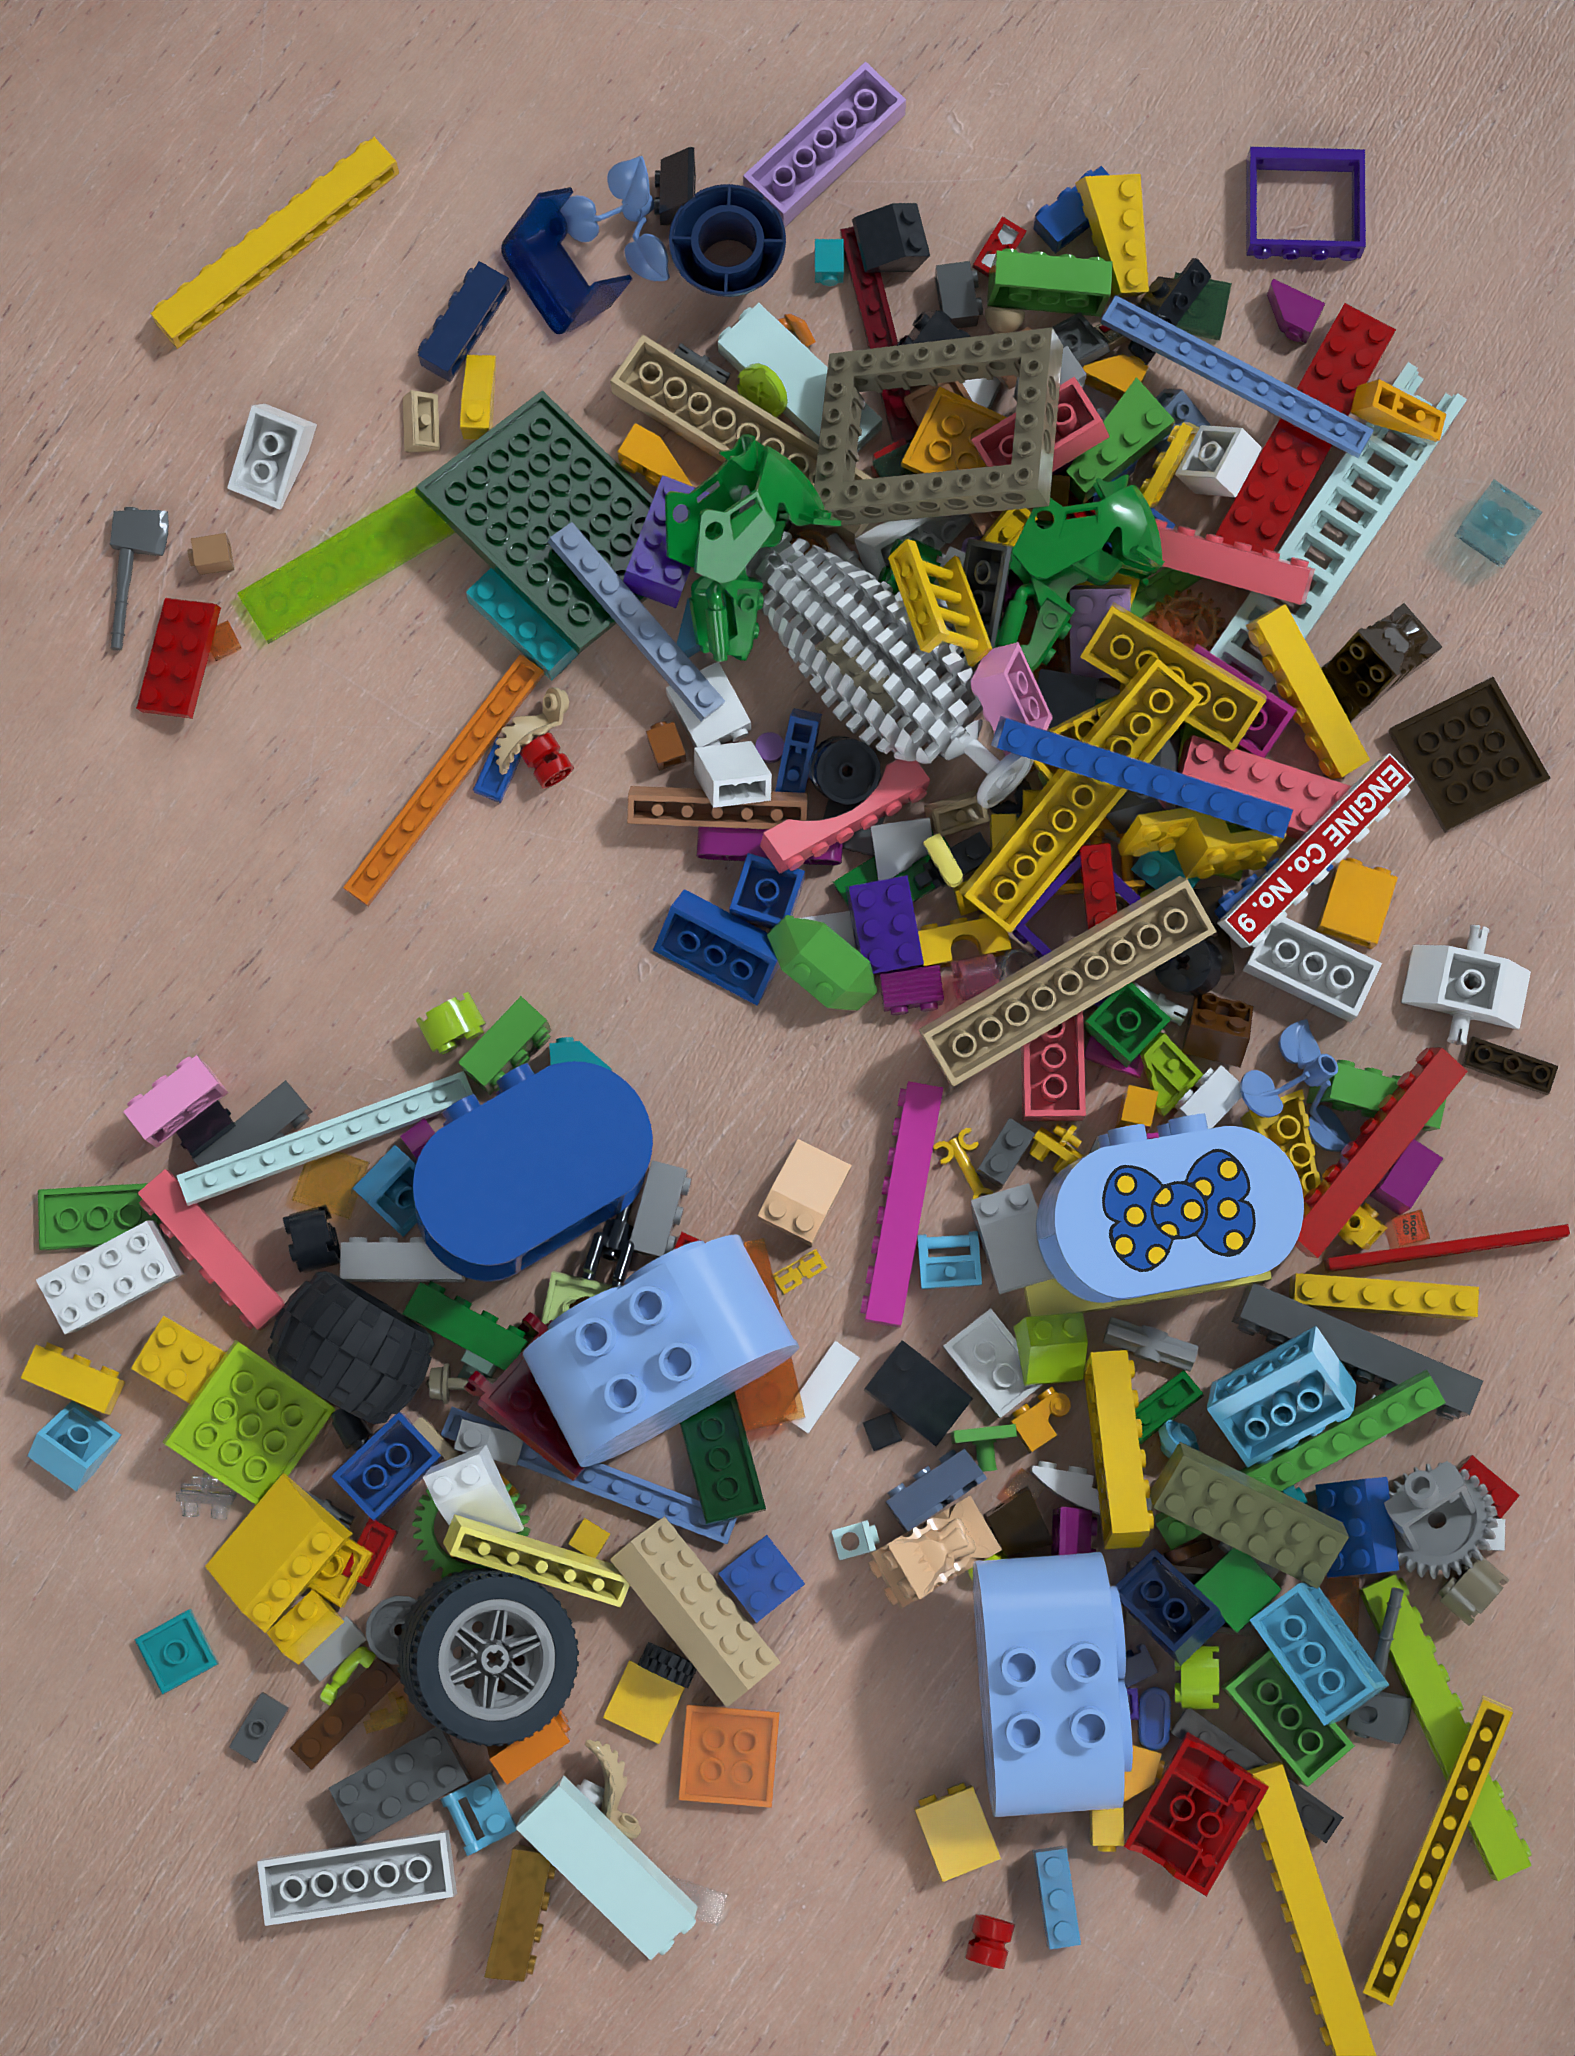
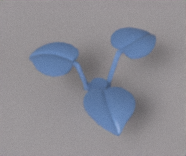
M643 156L619 162L608 172L607 182L609 189L616 198L622 199L623 205L602 215H596V207L593 201L579 195L568 197L559 204L557 214L560 223L571 237L580 242L592 241L598 235L599 226L597 221H602L623 212L627 220L638 222L633 233L634 242L628 243L624 249L630 268L639 276L651 281H666L670 278L668 273V254L661 240L651 234H643L639 237L642 226L647 222L645 216L654 209V200L650 195L649 177Z
M1308 1019L1300 1020L1291 1024L1281 1033L1278 1044L1285 1060L1292 1064H1298L1299 1069H1304L1303 1074L1284 1086L1275 1089L1273 1081L1267 1074L1259 1070H1252L1242 1077L1240 1092L1250 1110L1259 1116L1271 1118L1283 1110V1103L1278 1096L1279 1094L1303 1080L1311 1087L1321 1086L1309 1109L1312 1115L1309 1118V1135L1313 1142L1321 1149L1341 1152L1351 1142V1139L1336 1114L1324 1105L1318 1106L1326 1088L1331 1085L1329 1079L1338 1072V1065L1332 1056L1321 1054L1320 1048L1310 1031Z

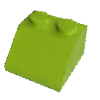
M1083 1312L1025 1317L1014 1326L1024 1386L1074 1382L1084 1379L1088 1339Z

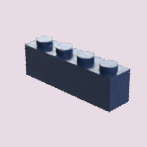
M480 261L474 269L470 268L467 271L463 280L464 285L459 292L455 291L448 303L449 308L444 316H438L433 325V333L429 339L425 338L418 348L421 366L450 383L511 290L507 276Z

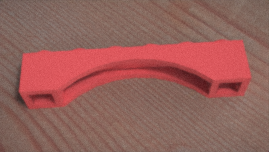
M897 759L886 765L883 777L875 791L853 810L840 816L820 821L788 819L764 832L760 847L779 874L788 869L793 871L799 868L807 858L813 855L814 857L821 856L829 849V846L836 842L844 843L854 835V832L862 828L864 830L870 829L883 816H893L902 809L903 805L910 801L916 803L923 799L927 794L926 791L930 778L916 760L905 761Z

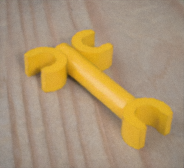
M965 1128L959 1133L958 1137L948 1142H937L933 1146V1150L936 1151L944 1148L948 1151V1156L940 1160L941 1165L950 1163L954 1155L974 1193L973 1200L982 1194H993V1191L989 1188H984L965 1152L973 1151L979 1146L978 1141L970 1145L964 1142V1136L972 1132L971 1128Z

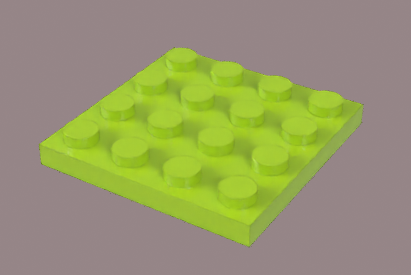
M235 1340L163 1440V1443L257 1505L283 1473L289 1476L336 1408Z

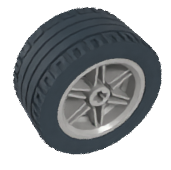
M473 1568L472 1570L465 1569L461 1572L452 1573V1576L443 1577V1580L433 1583L431 1588H427L425 1593L417 1598L418 1601L415 1605L411 1606L412 1610L406 1615L405 1623L401 1626L403 1630L398 1637L399 1645H397L398 1656L396 1662L399 1664L397 1670L401 1676L400 1682L404 1685V1692L408 1695L410 1703L414 1705V1708L424 1719L440 1730L465 1742L480 1746H503L504 1743L510 1745L515 1741H523L525 1737L530 1738L534 1735V1732L543 1730V1727L546 1724L549 1725L551 1719L559 1714L561 1708L565 1706L564 1702L571 1695V1689L574 1688L575 1683L573 1682L578 1674L576 1671L579 1666V1661H577L579 1650L577 1649L578 1640L574 1635L576 1631L571 1625L573 1623L572 1620L568 1618L566 1609L561 1607V1602L556 1600L551 1592H548L546 1588L520 1575L491 1568ZM476 1621H480L483 1625L482 1630L474 1633L472 1625ZM506 1625L513 1627V1633L510 1636H505ZM460 1646L462 1648L461 1657L456 1659L453 1656V1650ZM489 1652L494 1653L493 1655L496 1657L494 1663L488 1662L489 1659L486 1658ZM522 1654L525 1661L522 1665L516 1666L513 1663V1659ZM473 1677L474 1685L471 1688H466L464 1679ZM502 1679L505 1683V1688L503 1691L498 1692V1681Z

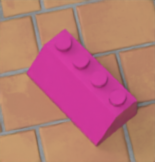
M1197 644L1193 651L1266 695V702L1239 742L1241 746L1253 754L1265 758L1297 709Z

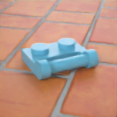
M969 1231L968 1235L927 1237L926 1234L917 1235L921 1289L982 1285L978 1231ZM969 1247L970 1255L928 1257V1249Z
M491 1773L440 1799L443 1807L447 1806L464 1841L465 1847L463 1849L467 1856L517 1831L514 1819ZM467 1797L485 1835L478 1840L458 1800Z

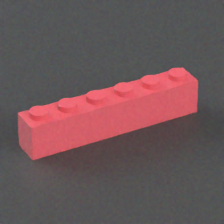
M1155 519L1161 540L1162 560L1165 561L1162 566L1299 605L1306 603L1315 568L1308 567L1309 561L1292 557L1291 561L1279 559L1280 553L1263 549L1262 554L1251 551L1252 546L1249 544L1235 541L1234 546L1223 543V537L1206 534V538L1196 536V530L1184 526H1178V530L1167 528L1168 522Z
M164 1169L138 1192L142 1198L139 1202L141 1207L150 1216L155 1213L160 1218L162 1223L159 1227L170 1239L175 1236L182 1243L179 1250L190 1262L194 1258L202 1266L199 1270L200 1274L209 1284H212L214 1281L222 1289L219 1293L221 1298L230 1307L235 1304L240 1309L242 1314L239 1315V1318L250 1330L255 1327L261 1331L279 1315L285 1305L283 1299L198 1203L187 1206L180 1184L169 1170Z

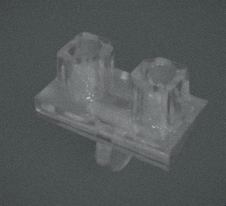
M205 1471L203 1476H192L191 1484L182 1483L180 1491L176 1492V1502H181L182 1516L197 1517L201 1513V1504H211V1518L225 1520L229 1516L231 1506L237 1497L236 1491L230 1487L223 1486L221 1481Z

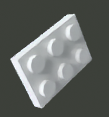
M991 1308L943 1345L946 1352L999 1419L1043 1385L1024 1386L1016 1339Z

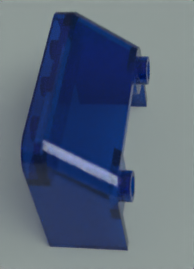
M571 187L538 193L501 245L503 259L549 328L555 334L569 333L609 309L633 280L629 274L596 281L591 286L588 285L561 244L567 235L568 225L560 210L574 192Z

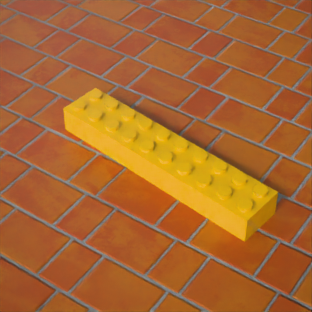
M1150 656L1084 737L1082 742L1150 763L1203 696L1162 661ZM1059 768L959 892L1011 933L1128 789Z

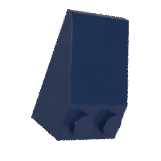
M1155 1548L1115 1585L1118 1589L1122 1606L1180 1666L1225 1624L1220 1609Z

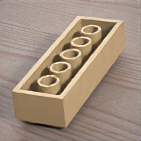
M665 1516L630 1541L610 1559L726 1707L731 1705L781 1663Z

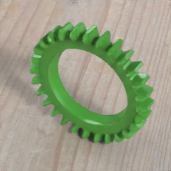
M511 1483L505 1486L508 1493L512 1487ZM427 1488L426 1492L429 1496L422 1495L419 1502L423 1506H417L414 1511L421 1518H416L412 1522V1526L420 1528V1530L413 1534V1538L423 1540L416 1547L417 1551H428L422 1560L425 1562L434 1559L435 1562L431 1570L435 1571L442 1567L441 1578L447 1576L450 1572H461L462 1570H472L473 1568H491L481 1564H467L457 1561L441 1548L434 1533V1521L438 1508ZM520 1493L509 1495L522 1525L527 1524L530 1517L528 1515H520L526 1509V1504H515L521 1496ZM524 1527L522 1531L516 1534L528 1536L531 1529Z

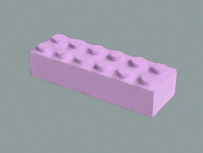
M865 62L743 175V186L762 194L764 199L774 209H777L783 220L784 227H786L905 116L906 99Z

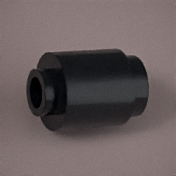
M342 1408L330 1415L333 1419L331 1424L346 1449L350 1447L354 1451L360 1449L369 1440L368 1437L373 1434L365 1420Z

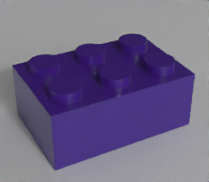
M908 875L845 887L856 948L858 952L870 961L873 974L924 964Z

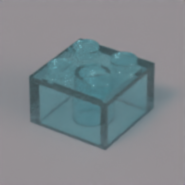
M1494 479L1454 536L1503 568L1543 512Z

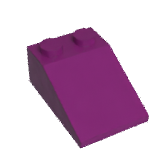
M1070 1507L1053 1509L1051 1556L1096 1552V1548H1091V1536L1097 1535V1517H1092V1510Z

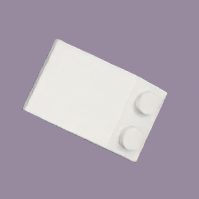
M267 404L252 405L227 488L277 509H282L309 452L317 424Z
M487 1445L432 1466L423 1476L436 1507L449 1526L454 1514L513 1533L524 1529Z

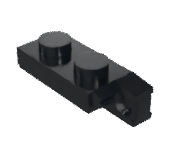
M981 832L949 848L963 876L979 868L992 852ZM929 859L923 865L925 871L915 876L913 880L919 891L931 884H934L936 889L941 886L943 888L947 886L939 872V868L935 866L932 859Z

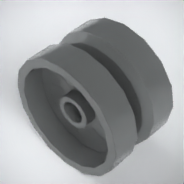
M393 1596L382 1600L372 1610L366 1622V1638L370 1649L379 1659L390 1664H398L396 1659L398 1656L397 1645H399V1636L394 1633V1627L397 1624L405 1623L406 1615L412 1610L411 1606L415 1605L418 1600L409 1596Z

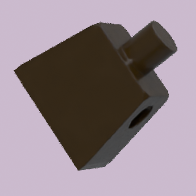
M1028 1486L1022 1488L987 1512V1517L991 1524L989 1528L998 1544H1000L1005 1556L1053 1544L1052 1537Z

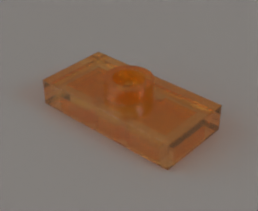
M1340 1576L1327 1578L1326 1597L1358 1640L1359 1577Z

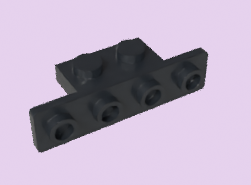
M1192 258L1177 279L1158 276L1149 286V292L1144 295L1136 306L1176 326L1208 283L1211 274L1198 258ZM1133 340L1128 345L1130 352L1135 357L1140 358L1145 365H1148L1156 352Z

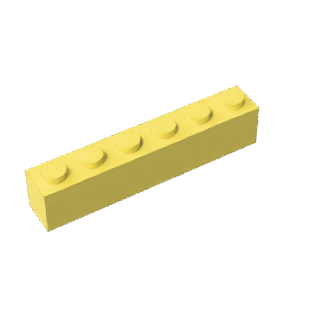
M456 1514L453 1516L443 1541L448 1553L452 1556L500 1571L517 1574L542 1584L620 1608L630 1587L629 1583L612 1563Z

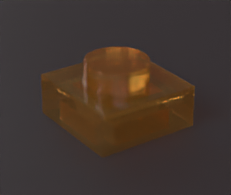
M228 620L216 626L210 649L215 661H218L242 649Z

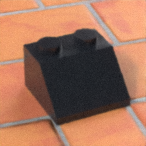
M688 147L661 159L660 170H655V188H660V197H654V215H660V225L671 226L678 209L695 196L696 166L694 147Z
M892 203L852 219L865 273L915 272L930 257L917 203Z

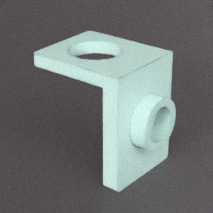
M868 1520L832 1530L839 1560L876 1551L875 1544L880 1543L876 1526H869ZM848 1532L855 1533L859 1538L858 1547L852 1551L844 1549L841 1544L842 1536Z

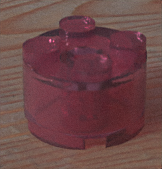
M991 953L950 962L953 978L958 979L952 982L956 999L960 998L963 1001L959 1005L999 983V970Z

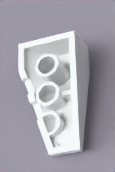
M968 514L888 521L874 527L854 540L862 565L878 581L882 568L889 564L888 557L896 539L903 541L904 538L910 536L940 550L946 543H951L971 522Z

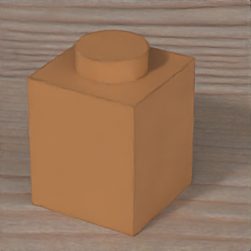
M226 533L191 538L192 549H188L189 563L191 567H196L200 575L235 570L231 543Z

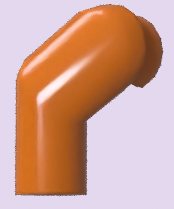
M785 314L784 318L778 319L785 328L796 333L799 341L806 347L816 342L805 320L792 314Z

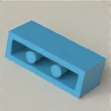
M1065 1846L1033 1850L1048 1948L1057 1949L1081 1945L1067 1848Z

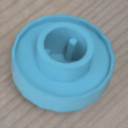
M1168 1420L1159 1428L1160 1448L1169 1459L1179 1442L1200 1451L1199 1445L1196 1442V1435L1187 1425Z

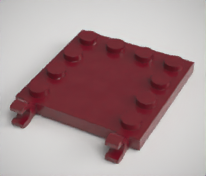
M529 1312L522 1319V1324L518 1329L525 1332V1336L534 1337L529 1343L530 1345L539 1336L548 1331V1326L553 1320H550L545 1325L535 1314ZM524 1350L493 1384L481 1373L475 1371L468 1378L469 1382L464 1386V1389L473 1396L481 1397L477 1405L569 1479L574 1481L585 1467H581L577 1462L523 1357Z

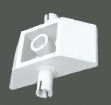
M1480 925L1470 926L1467 949L1445 945H1413L1401 1003L1453 1016L1447 1039L1452 1044H1454V1041H1457V1045L1467 1044L1470 1020H1478L1517 1030L1520 1029L1531 971L1509 959L1484 954L1489 928L1484 926L1482 930ZM1467 979L1470 980V986L1474 987L1471 990L1464 985V981Z

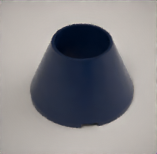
M721 184L700 190L684 206L678 209L670 228L669 247L675 267L689 284L711 295L735 297L755 291L774 276L784 258L786 232L779 212L764 199L762 194L745 186ZM725 240L740 242L753 252L745 262L732 267L716 265L710 262L704 256V253L713 244Z

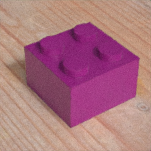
M1413 1139L1369 1196L1400 1216L1412 1208L1443 1158Z

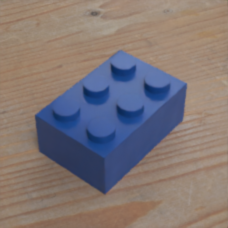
M399 1412L332 1475V1478L373 1521L378 1522L423 1479V1476L430 1467L437 1465L444 1457L414 1427L407 1416Z
M1387 1477L1316 1484L1318 1511L1343 1522L1349 1536L1329 1569L1327 1578L1399 1571L1394 1524L1384 1502L1390 1499Z

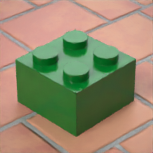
M1131 982L1112 993L1085 1021L1084 1029L1127 1068L1168 1025L1171 1018Z

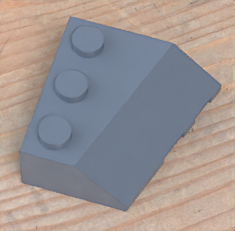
M952 1449L939 1458L941 1465L932 1471L929 1466L925 1467L913 1475L916 1480L908 1487L901 1483L888 1492L890 1499L886 1501V1504L905 1533L987 1479L965 1449L959 1453Z

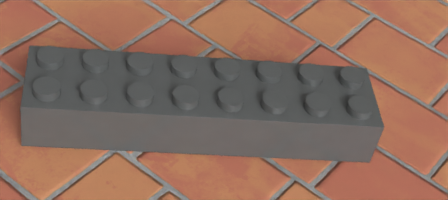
M1255 1283L1245 1288L1232 1320L1233 1323L1238 1324L1237 1329L1251 1336H1254L1255 1333L1267 1337L1265 1341L1276 1347L1317 1326L1348 1372L1352 1373V1379L1363 1384L1374 1382L1380 1385L1379 1390L1382 1392L1427 1369L1446 1402L1435 1408L1437 1409L1435 1414L1447 1420L1453 1421L1454 1418L1459 1419L1471 1414L1483 1383L1481 1379Z

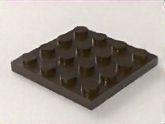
M1494 677L1388 730L1444 833L1551 779Z

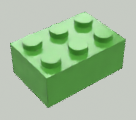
M520 996L458 1063L471 1079L491 1095L494 1091L498 1092L500 1090L496 1083L497 1080L516 1067L528 1063L530 1060L528 1055L535 1047L541 1049L551 1037L549 1033L552 1030L547 1019Z

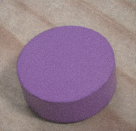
M767 732L758 737L755 748L765 763H775L782 758L784 741L778 734Z

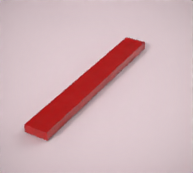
M1565 1224L1331 1257L1323 1262L1325 1271L1334 1272L1561 1240L1569 1237L1570 1230L1569 1225Z

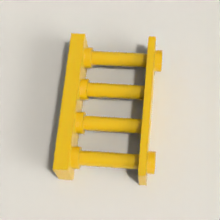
M906 539L888 557L920 650L930 653L942 641L962 647L968 665L974 667L992 650V646L959 557L954 555L943 567L923 561L916 542ZM928 575L937 578L940 586L931 584ZM936 598L946 601L948 609L939 607ZM944 621L954 624L957 633L947 630Z

